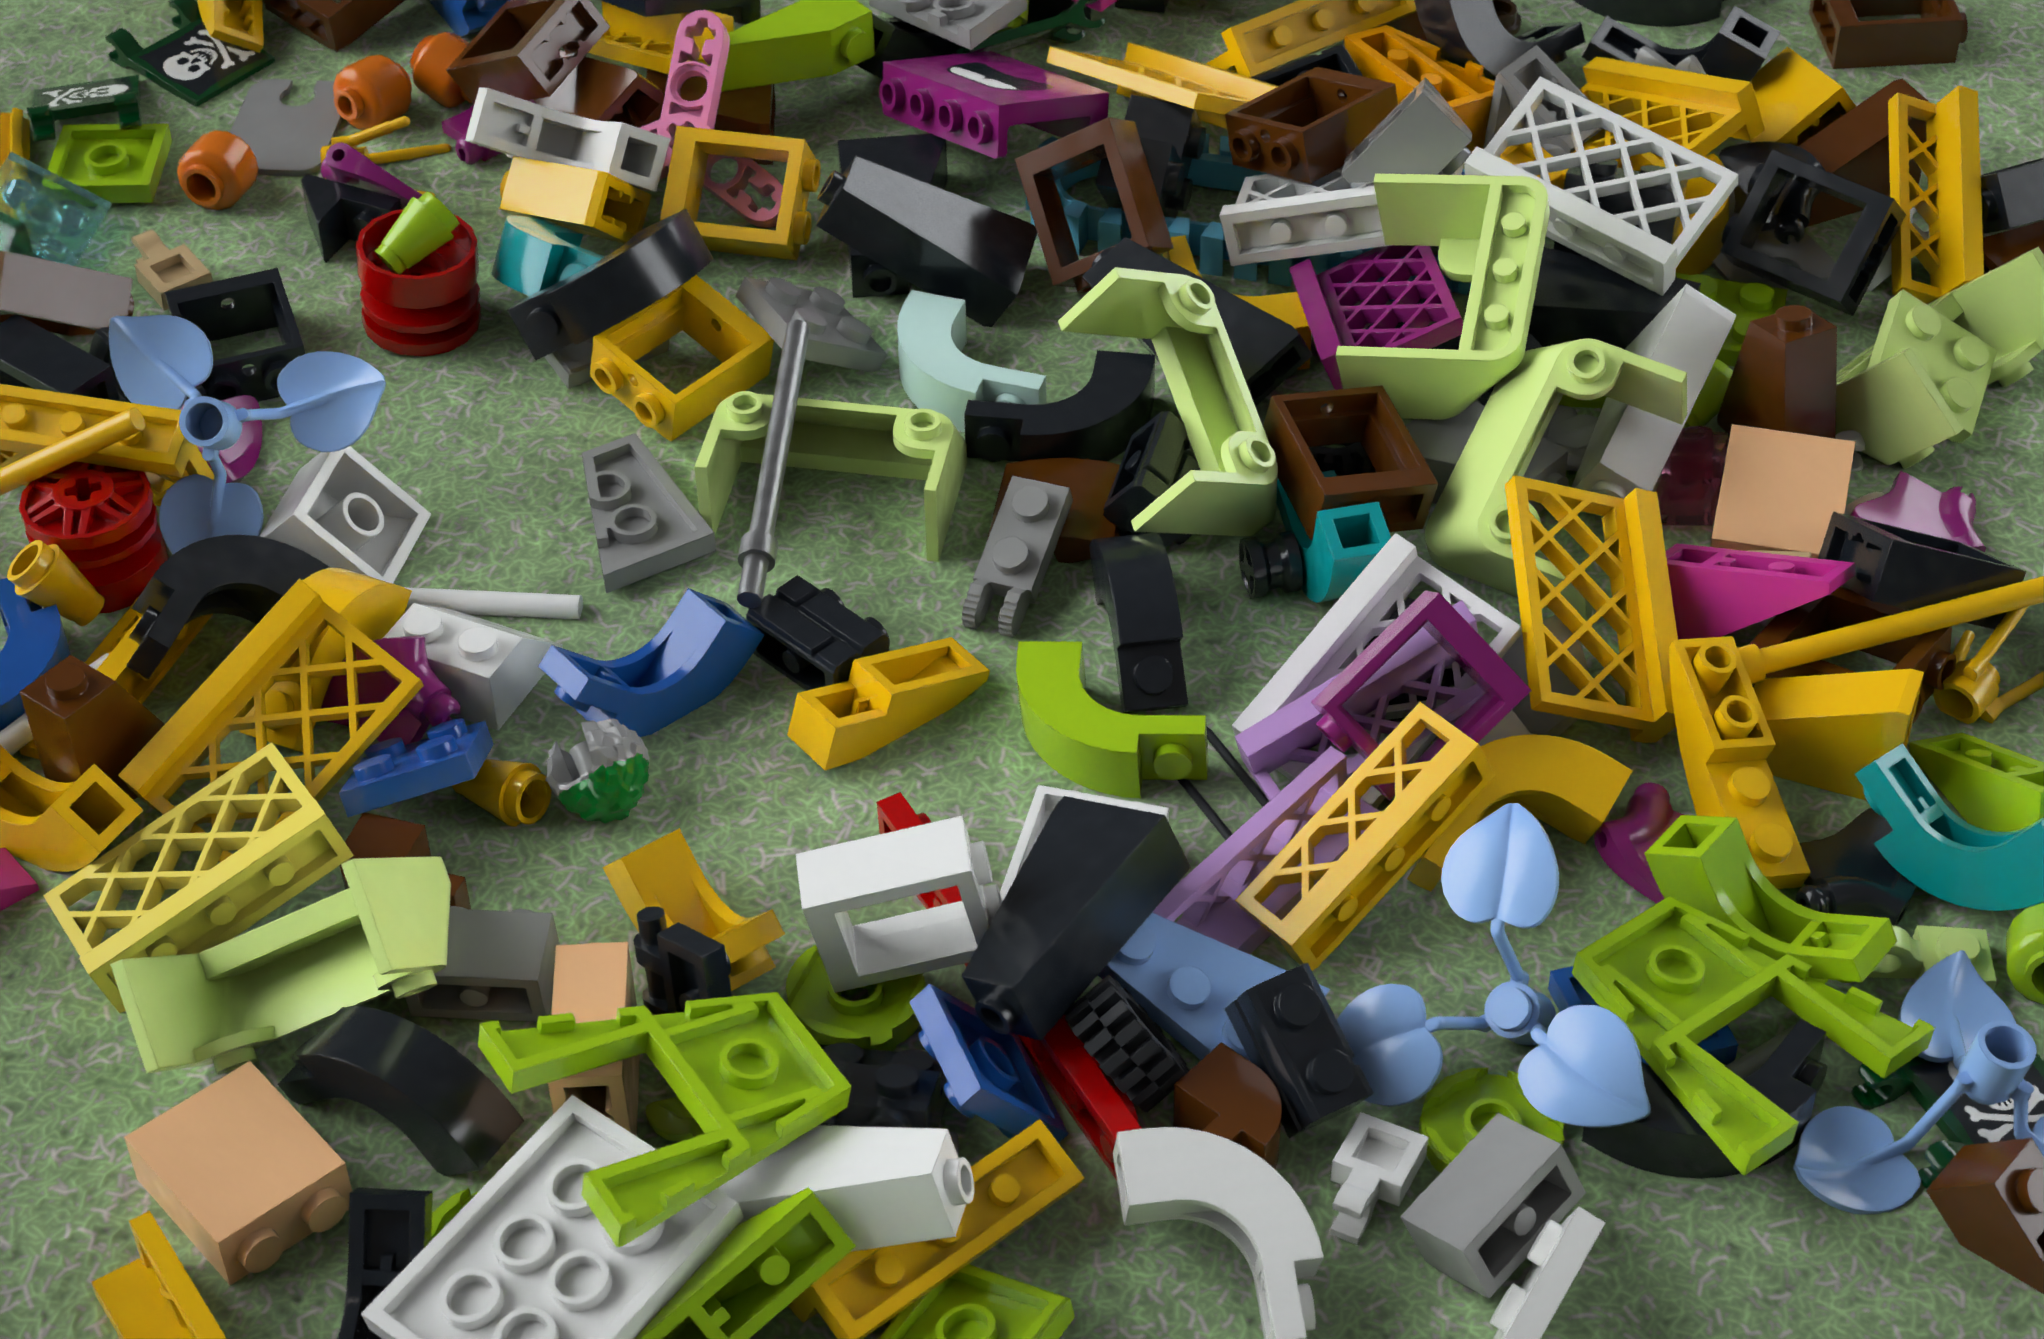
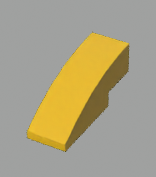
M952 637L854 659L848 681L797 693L787 736L825 771L848 764L870 755L954 708L987 682L990 670Z

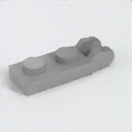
M1012 476L973 576L974 582L971 583L967 592L961 618L964 627L977 629L981 625L995 594L1005 597L998 617V632H1000V635L1016 636L1021 623H1023L1030 602L1035 603L1071 508L1073 498L1069 487Z

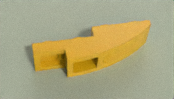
M1733 636L1673 640L1668 649L1674 717L1686 779L1696 815L1737 818L1751 855L1768 881L1777 889L1801 887L1811 872L1766 760L1776 743Z

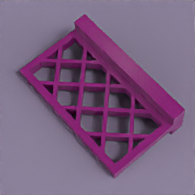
M1391 245L1375 247L1319 274L1316 273L1310 258L1289 267L1320 360L1335 390L1343 389L1336 359L1338 346L1431 349L1462 334L1464 322L1430 246ZM1411 276H1417L1413 281H1407ZM1380 277H1386L1382 282H1376ZM1396 299L1391 305H1385L1389 300ZM1420 299H1427L1423 304H1416ZM1359 300H1364L1360 306H1354ZM1398 322H1406L1401 328H1395ZM1367 323H1373L1369 329H1363Z

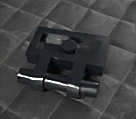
M646 907L637 913L639 933L633 939L636 960L641 966L645 967L648 987L642 993L643 1004L652 1015L684 1012L686 1001L732 996L729 979L731 964L725 951V945L679 922L667 928L665 912L660 907Z

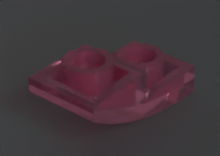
M1690 426L1681 430L1661 472L1662 479L1655 491L1658 495L1662 525H1713L1730 432H1713L1711 428L1705 426Z

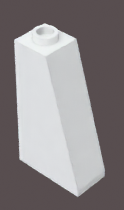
M1688 284L1674 296L1625 350L1687 372V416L1683 424L1681 425L1606 397L1572 488L1619 498H1625L1635 488L1653 490L1726 340L1736 314Z
M818 1125L717 1188L738 1201L744 1217L740 1222L742 1223L809 1187L856 1245L850 1251L852 1252L955 1237L966 1204L971 1203L973 1200L974 1179L967 1159L964 1157L958 1158L948 1129Z

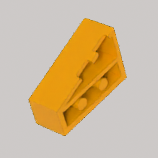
M1382 25L1344 37L1343 46H1345L1364 77L1395 83L1398 104L1426 78L1471 130L1472 141L1466 147L1471 152L1477 146L1483 149L1495 85L1494 80L1482 76L1484 66L1473 61L1465 63V68L1440 58L1442 48L1388 25Z

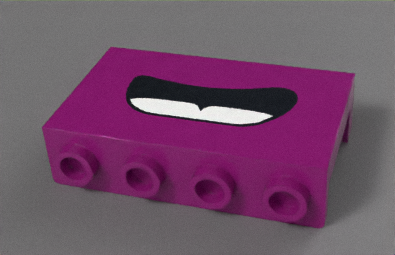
M993 51L883 62V80L879 88L880 101L885 116L994 159L1007 156L1008 128L1012 125L1026 124L1063 138L1108 118L1109 92Z

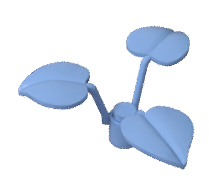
M171 315L115 316L110 319L109 323L110 357L116 378L125 396L131 403L177 410L183 407L179 417L180 430L190 443L203 447L202 457L209 462L214 472V480L203 475H189L178 480L165 493L160 506L159 522L164 541L172 554L192 543L211 537L223 535H260L264 517L263 506L258 493L247 484H226L227 473L218 456L219 450L227 449L237 442L242 432V423L290 417L292 433L301 444L320 452H335L353 445L366 432L386 387L384 375L366 361L340 352L316 351L298 356L289 362L279 373L277 388L281 398L287 404L286 406L263 409H236L224 401L201 396L200 392L195 388L209 377L213 367V353L210 341L197 325L181 317Z
M1508 803L1469 828L1455 841L1445 857L1441 882L1445 898L1459 917L1471 923L1491 921V936L1511 976L1510 982L1502 983L1491 991L1485 1003V1014L1479 1017L1437 1016L1426 1020V1008L1422 996L1412 987L1401 984L1379 985L1366 990L1353 999L1339 1015L1337 1021L1355 1055L1352 1059L1354 1065H1360L1374 1093L1365 1101L1383 1106H1400L1421 1098L1433 1087L1442 1068L1443 1052L1440 1043L1432 1032L1438 1030H1479L1489 1032L1493 1030L1496 1034L1520 1045H1539L1523 1058L1518 1070V1080L1530 1104L1545 1116L1565 1124L1591 1128L1620 1126L1644 1119L1650 1115L1651 1107L1644 1085L1640 1051L1635 1037L1627 1024L1610 1010L1596 1005L1572 1006L1556 1015L1555 1008L1550 999L1528 986L1529 974L1522 970L1505 933V922L1512 926L1526 929L1540 925L1552 911L1559 889L1557 859L1543 826L1522 805Z
M1963 950L1944 958L1925 971L1908 991L1898 1015L1899 1021L1911 1027L1914 1026L1918 1019L1935 1027L1929 1047L1918 1056L1930 1062L1942 1063L1953 1061L1959 1073L1952 1085L1912 1129L1895 1142L1889 1127L1883 1120L1866 1110L1852 1106H1836L1826 1109L1813 1117L1803 1130L1798 1143L1793 1170L1796 1172L1798 1180L1813 1195L1826 1204L1852 1214H1880L1902 1207L1910 1201L1920 1187L1921 1178L1916 1167L1903 1154L1910 1151L1963 1093H1966L1975 1102L1984 1105H1993L2007 1101L2010 1098L2013 1099L2015 1138H2032L2044 1156V1116L2036 1122L2031 1131L2028 1126V1100L2034 1091V1087L2023 1079L2036 1057V1044L2031 1035L2024 1028L2016 1024L2006 1004L1980 977Z

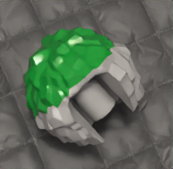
M608 719L600 722L593 720L581 722L586 741L574 745L569 753L559 748L557 741H555L552 749L549 750L546 781L552 790L553 796L560 799L568 812L579 814L581 818L588 822L601 821L606 824L613 820H623L629 816L630 810L637 806L638 801L644 794V784L648 782L650 776L648 773L650 759L648 749L636 731L629 730L624 724L620 725L618 719Z

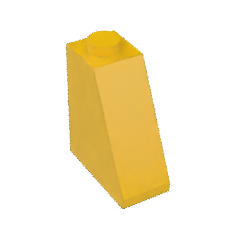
M1787 46L1758 70L1751 81L1765 130L1751 140L1750 143L1779 142L1799 146L1855 108L1856 105L1840 84Z
M513 156L510 170L504 174L501 181V203L499 209L514 216L538 217L578 233L625 244L642 230L651 194L607 172Z
M1915 669L1768 678L1763 682L1756 683L1754 691L1776 743L1766 759L1772 775L1867 801L1864 795V787L1855 776V773L1902 743L1907 749L1924 672Z

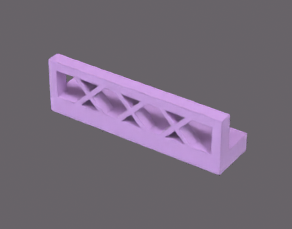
M1461 600L1452 605L1478 633L1476 619L1464 602ZM1422 627L1342 707L1364 730L1371 731L1370 736L1380 745L1385 740L1383 739L1379 742L1381 733L1390 734L1400 723L1385 720L1389 701L1400 694L1407 693L1427 697L1425 705L1448 722H1451L1463 715L1485 692L1477 683L1466 690L1441 686L1445 667L1455 662V660ZM1339 674L1234 736L1242 761L1268 801L1280 792L1269 773L1290 760L1311 764L1330 747L1331 741L1316 726V723L1323 715L1310 702ZM1432 676L1431 684L1422 682ZM1437 699L1446 701L1435 708ZM1376 709L1374 718L1365 716ZM1425 728L1423 732L1409 746L1428 736L1432 732ZM1320 743L1318 752L1309 750ZM1360 754L1353 758L1347 757V779L1365 761Z
M1330 746L1174 886L1152 913L1173 922L1183 913L1176 923L1251 954L1272 934L1238 906L1235 899L1347 780V756ZM1360 799L1361 814L1379 811ZM1348 832L1326 835L1314 847V864L1337 861L1349 849ZM1302 882L1279 885L1262 905L1280 920H1283L1302 899Z

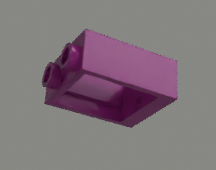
M1425 590L1310 703L1323 715L1316 723L1320 731L1343 753L1353 746L1366 760L1379 744L1342 705L1422 627L1485 692L1453 724V726L1475 742L1479 743L1532 690L1440 593ZM1439 738L1414 763L1430 761L1443 748L1446 742ZM1395 783L1374 785L1389 801L1395 797Z

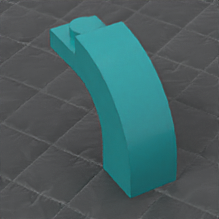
M508 216L506 217L491 274L504 285L531 296L604 258V256L581 248L580 244L583 237L581 233L538 217Z
M1335 470L1322 472L1324 477L1336 476ZM1277 479L1276 503L1285 530L1291 531L1294 534L1301 554L1303 567L1302 591L1311 601L1316 603L1338 600L1391 538L1379 502L1317 511L1314 535L1311 541L1279 479Z
M1903 743L1855 773V776L1864 787V795L1868 804L1877 814L1885 817L1893 831L1876 841L1874 845L1883 857L1911 883L1944 901L1977 910H2015L2044 902V817L2025 828L2009 832L1984 830L1967 823L1947 807Z

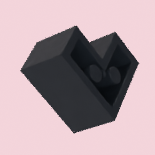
M1131 94L1125 120L1135 121L1164 217L1176 218L1178 211L1185 212L1190 203L1193 181L1187 177L1192 158L1199 160L1202 155L1206 140V127L1201 126V121L1195 109L1172 102ZM1107 157L1100 162L1095 185L1108 207L1120 208L1124 211Z

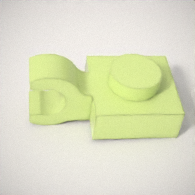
M1925 925L1916 926L1913 938L1910 937L1906 930L1892 926L1897 943L1868 976L1874 978L1918 979L1925 971L1939 961L1963 950L1980 977L1992 990H1994L1997 982L1986 929Z

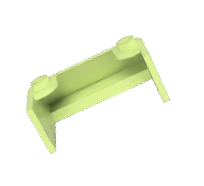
M1375 173L1373 183L1385 245L1439 246L1438 260L1442 273L1453 281L1471 283L1458 350L1338 346L1336 359L1343 389L1382 385L1401 418L1449 419L1468 408L1515 369L1524 357L1550 215L1547 190L1540 181L1526 176Z
M2039 247L1927 304L1997 350L1987 385L1998 380L2002 387H2006L2023 378L2034 369L2029 360L2044 350V254ZM1873 343L1836 373V434L1855 430L1861 434L1865 442V450L1861 452L1885 465H1892L1899 461L1902 467L1906 469L1930 455L1935 450L1933 445L1957 435L1963 430V427L1911 348L1867 369L1875 345Z
M1115 267L1058 320L1060 329L1064 332L1151 339L1200 470H1190L1132 519L1131 523L1134 532L1227 536L1255 535L1275 517L1278 466L1275 452L1268 441L1216 306L1212 290L1200 279L1188 275Z
M1590 338L1526 350L1521 363L1495 385L1428 520L1425 529L1427 550L1432 560L1447 570L1518 597L1505 484L1514 475L1524 476L1563 394L1579 400H1593L1606 396L1682 425L1687 416V372ZM1529 503L1531 514L1541 523L1538 512ZM1535 556L1536 567L1554 587L1566 578L1552 562ZM1570 583L1560 593L1587 621L1592 615L1591 604Z
M751 391L737 392L724 399L715 410L694 466L699 514L715 534L741 462L762 463L774 395L757 394ZM798 398L786 466L926 480L924 508L927 561L939 562L967 466V445L951 420L931 409H909Z
M442 857L353 858L341 864L349 888L200 953L129 958L110 964L146 1073L210 1064L214 1065L217 1074L227 1073L249 1061L252 1063L256 1062L258 1058L255 1049L333 1017L342 1007L359 1006L394 991L396 999H401L435 987L437 981L434 974L447 966L451 882Z

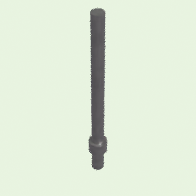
M798 319L789 321L786 326L750 529L741 538L738 554V563L742 567L737 601L746 608H756L762 604L767 573L775 567L778 551V541L774 537L810 333V326L805 321Z

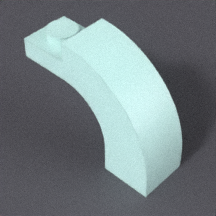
M915 290L910 291L900 310L897 321L899 374L906 394L917 408L931 409L945 415L951 420L958 431L965 433L964 414L968 400L1029 405L1046 404L1045 375L984 364L962 353L967 343L965 300Z

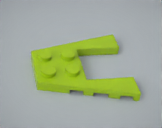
M1668 896L1577 952L1572 975L1600 1007L1610 1010L1627 1024L1635 1037L1643 1059L1744 1176L1793 1142L1799 1122L1698 1046V1043L1772 996L1806 1022L1825 1031L1826 1037L1883 1079L1929 1047L1935 1027L1918 1019L1914 1026L1911 1027L1881 1012L1882 1000L1854 986L1848 990L1846 995L1810 977L1811 965L1789 954L1775 960L1749 947L1750 935Z
M778 992L686 1001L685 1011L679 1013L652 1015L648 1008L643 1005L617 1008L616 1019L575 1023L576 1020L573 1013L538 1016V1023L535 1028L501 1031L499 1021L480 1023L478 1047L511 1094L646 1053L705 1134L584 1173L581 1196L617 1248L630 1243L846 1109L851 1091L850 1083Z

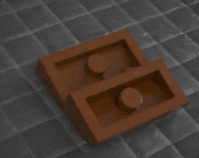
M1044 458L1006 464L987 540L1012 476L1070 488L1073 502L1059 536L1054 555L1057 561L1061 563L1090 560L1089 544L1093 539L1117 537L1121 534V530L1117 525L1103 516V509L1120 464L1079 458Z

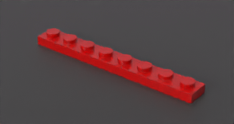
M901 792L877 801L880 834L932 823L925 813L916 814ZM958 886L917 895L926 909L962 901ZM1065 1015L1060 1018L1041 1041L1019 1035L1034 1064L1117 1180L1113 1158L1117 1133L1120 1131L1142 1129L1138 1123L1134 1104L1126 1093L1123 1094L1118 1087L1113 1088L1102 1073V1069L1099 1067L1100 1064L1094 1057L1090 1056L1083 1047L1084 1043L1078 1040L1068 1026Z

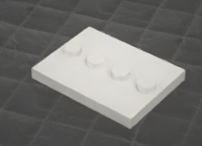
M571 1095L361 1315L369 1330L382 1339H635L736 1226L740 1224L744 1217L738 1201L721 1190L715 1189L630 1243L617 1248L581 1196L584 1173L656 1149Z

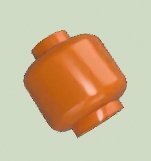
M441 32L437 35L425 37L416 46L410 59L414 85L421 92L447 108L456 107L464 101L473 104L446 71L451 63L468 46L469 42L453 32Z
M383 55L368 56L346 66L336 75L333 84L334 105L337 112L350 125L360 130H365L403 116L408 111L411 103L412 83L408 73L400 64Z
M214 130L202 135L179 159L177 176L180 186L191 201L206 209L224 210L234 206L256 182L259 168L256 156L246 142L228 131Z

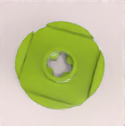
M815 945L799 956L788 973L786 980L787 1005L818 1044L831 1045L846 1042L865 1049L894 1051L896 1046L907 1040L920 1025L909 1002L926 987V982L922 973L859 987L868 990V998L860 1001H849L840 995H853L858 988L835 993Z

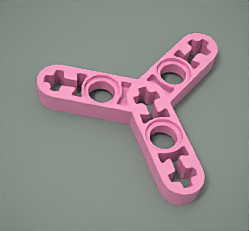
M694 11L686 15L680 22L676 33L661 117L657 121L640 127L641 129L670 138L660 180L668 177L676 126L714 130L730 47V36L721 19L710 11ZM704 28H709L715 37L714 40H705L701 56L707 65L698 62L700 51L693 40V36H701L703 34ZM700 76L707 80V90L700 99L687 101L681 98L680 89L687 79ZM709 154L703 187L750 224L759 228L776 227L783 185L778 179L750 158ZM731 158L737 161L738 172L730 182L721 184L711 180V169L718 160ZM748 183L762 196L768 197L771 195L776 204L770 211L764 207L757 211V205L751 196L744 191Z

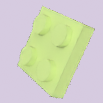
M1902 289L1888 302L1867 369L1911 348L1963 427L1961 432L1948 439L1953 442L1962 443L1973 434L1997 350Z

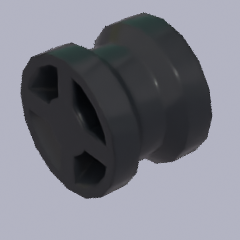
M1291 531L1277 533L1272 540L1263 542L1256 537L1240 539L1239 565L1241 577L1250 599L1265 597L1269 590L1278 588L1285 593L1301 591L1303 586L1302 560L1297 540Z

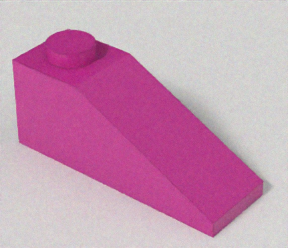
M1678 543L1666 550L1678 640L1722 637L1827 596L1855 576L1854 562Z

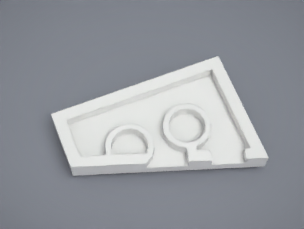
M1579 1206L1561 1224L1551 1219L1548 1220L1527 1255L1526 1259L1533 1262L1523 1283L1520 1287L1514 1283L1510 1286L1490 1320V1324L1498 1328L1493 1339H1541L1604 1227V1221Z

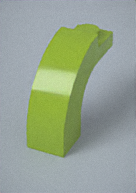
M1018 641L1016 676L1022 725L1034 750L1055 771L1091 790L1125 798H1141L1142 779H1208L1209 759L1206 715H1132L1113 711L1097 703L1086 692L1082 642Z
M1680 815L1644 853L1653 877L1664 898L1671 896L1750 935L1748 946L1775 960L1789 954L1811 965L1812 968L1809 976L1824 984L1829 979L1841 983H1862L1897 943V938L1889 918L1823 913L1806 908L1782 894L1768 881L1755 863L1737 818Z

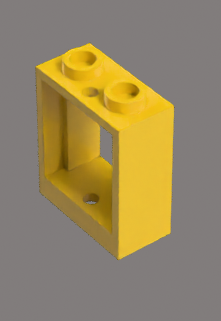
M676 126L660 221L687 209L709 251L797 260L800 245H807L810 239L812 218L811 213L806 210L809 192H816L819 186L820 161L815 159L805 139ZM709 154L787 162L776 230L697 222Z
M695 275L663 298L595 335L592 343L590 377L594 379L597 386L603 392L612 394L633 411L643 425L653 428L667 440L673 441L714 413L717 406L724 399L737 392L746 391L768 376L774 340L763 327L699 276ZM683 330L719 359L722 364L675 395L635 361Z

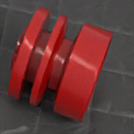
M404 209L391 211L371 220L360 231L356 244L358 276L362 284L360 291V301L363 306L361 311L362 324L367 337L379 347L400 355L422 357L448 353L465 344L478 330L481 319L480 287L477 282L479 272L478 240L472 227L459 216L454 215L460 223L451 232L454 238L409 269H406L402 274H395L378 258L374 251L382 244V240Z
M75 461L31 481L22 491L19 512L26 528L25 532L29 544L35 540H41L47 546L51 544L58 545L93 585L96 591L104 597L105 602L99 614L111 613L130 607L143 592L159 567L169 558L166 544L157 522L158 512L153 502L151 484L144 471Z

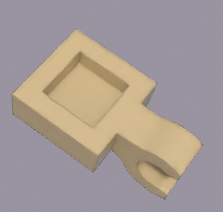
M152 229L131 237L132 243L142 255L141 258L136 259L137 264H134L137 280L164 311L169 309L165 292L213 282L211 272L185 244L169 250Z

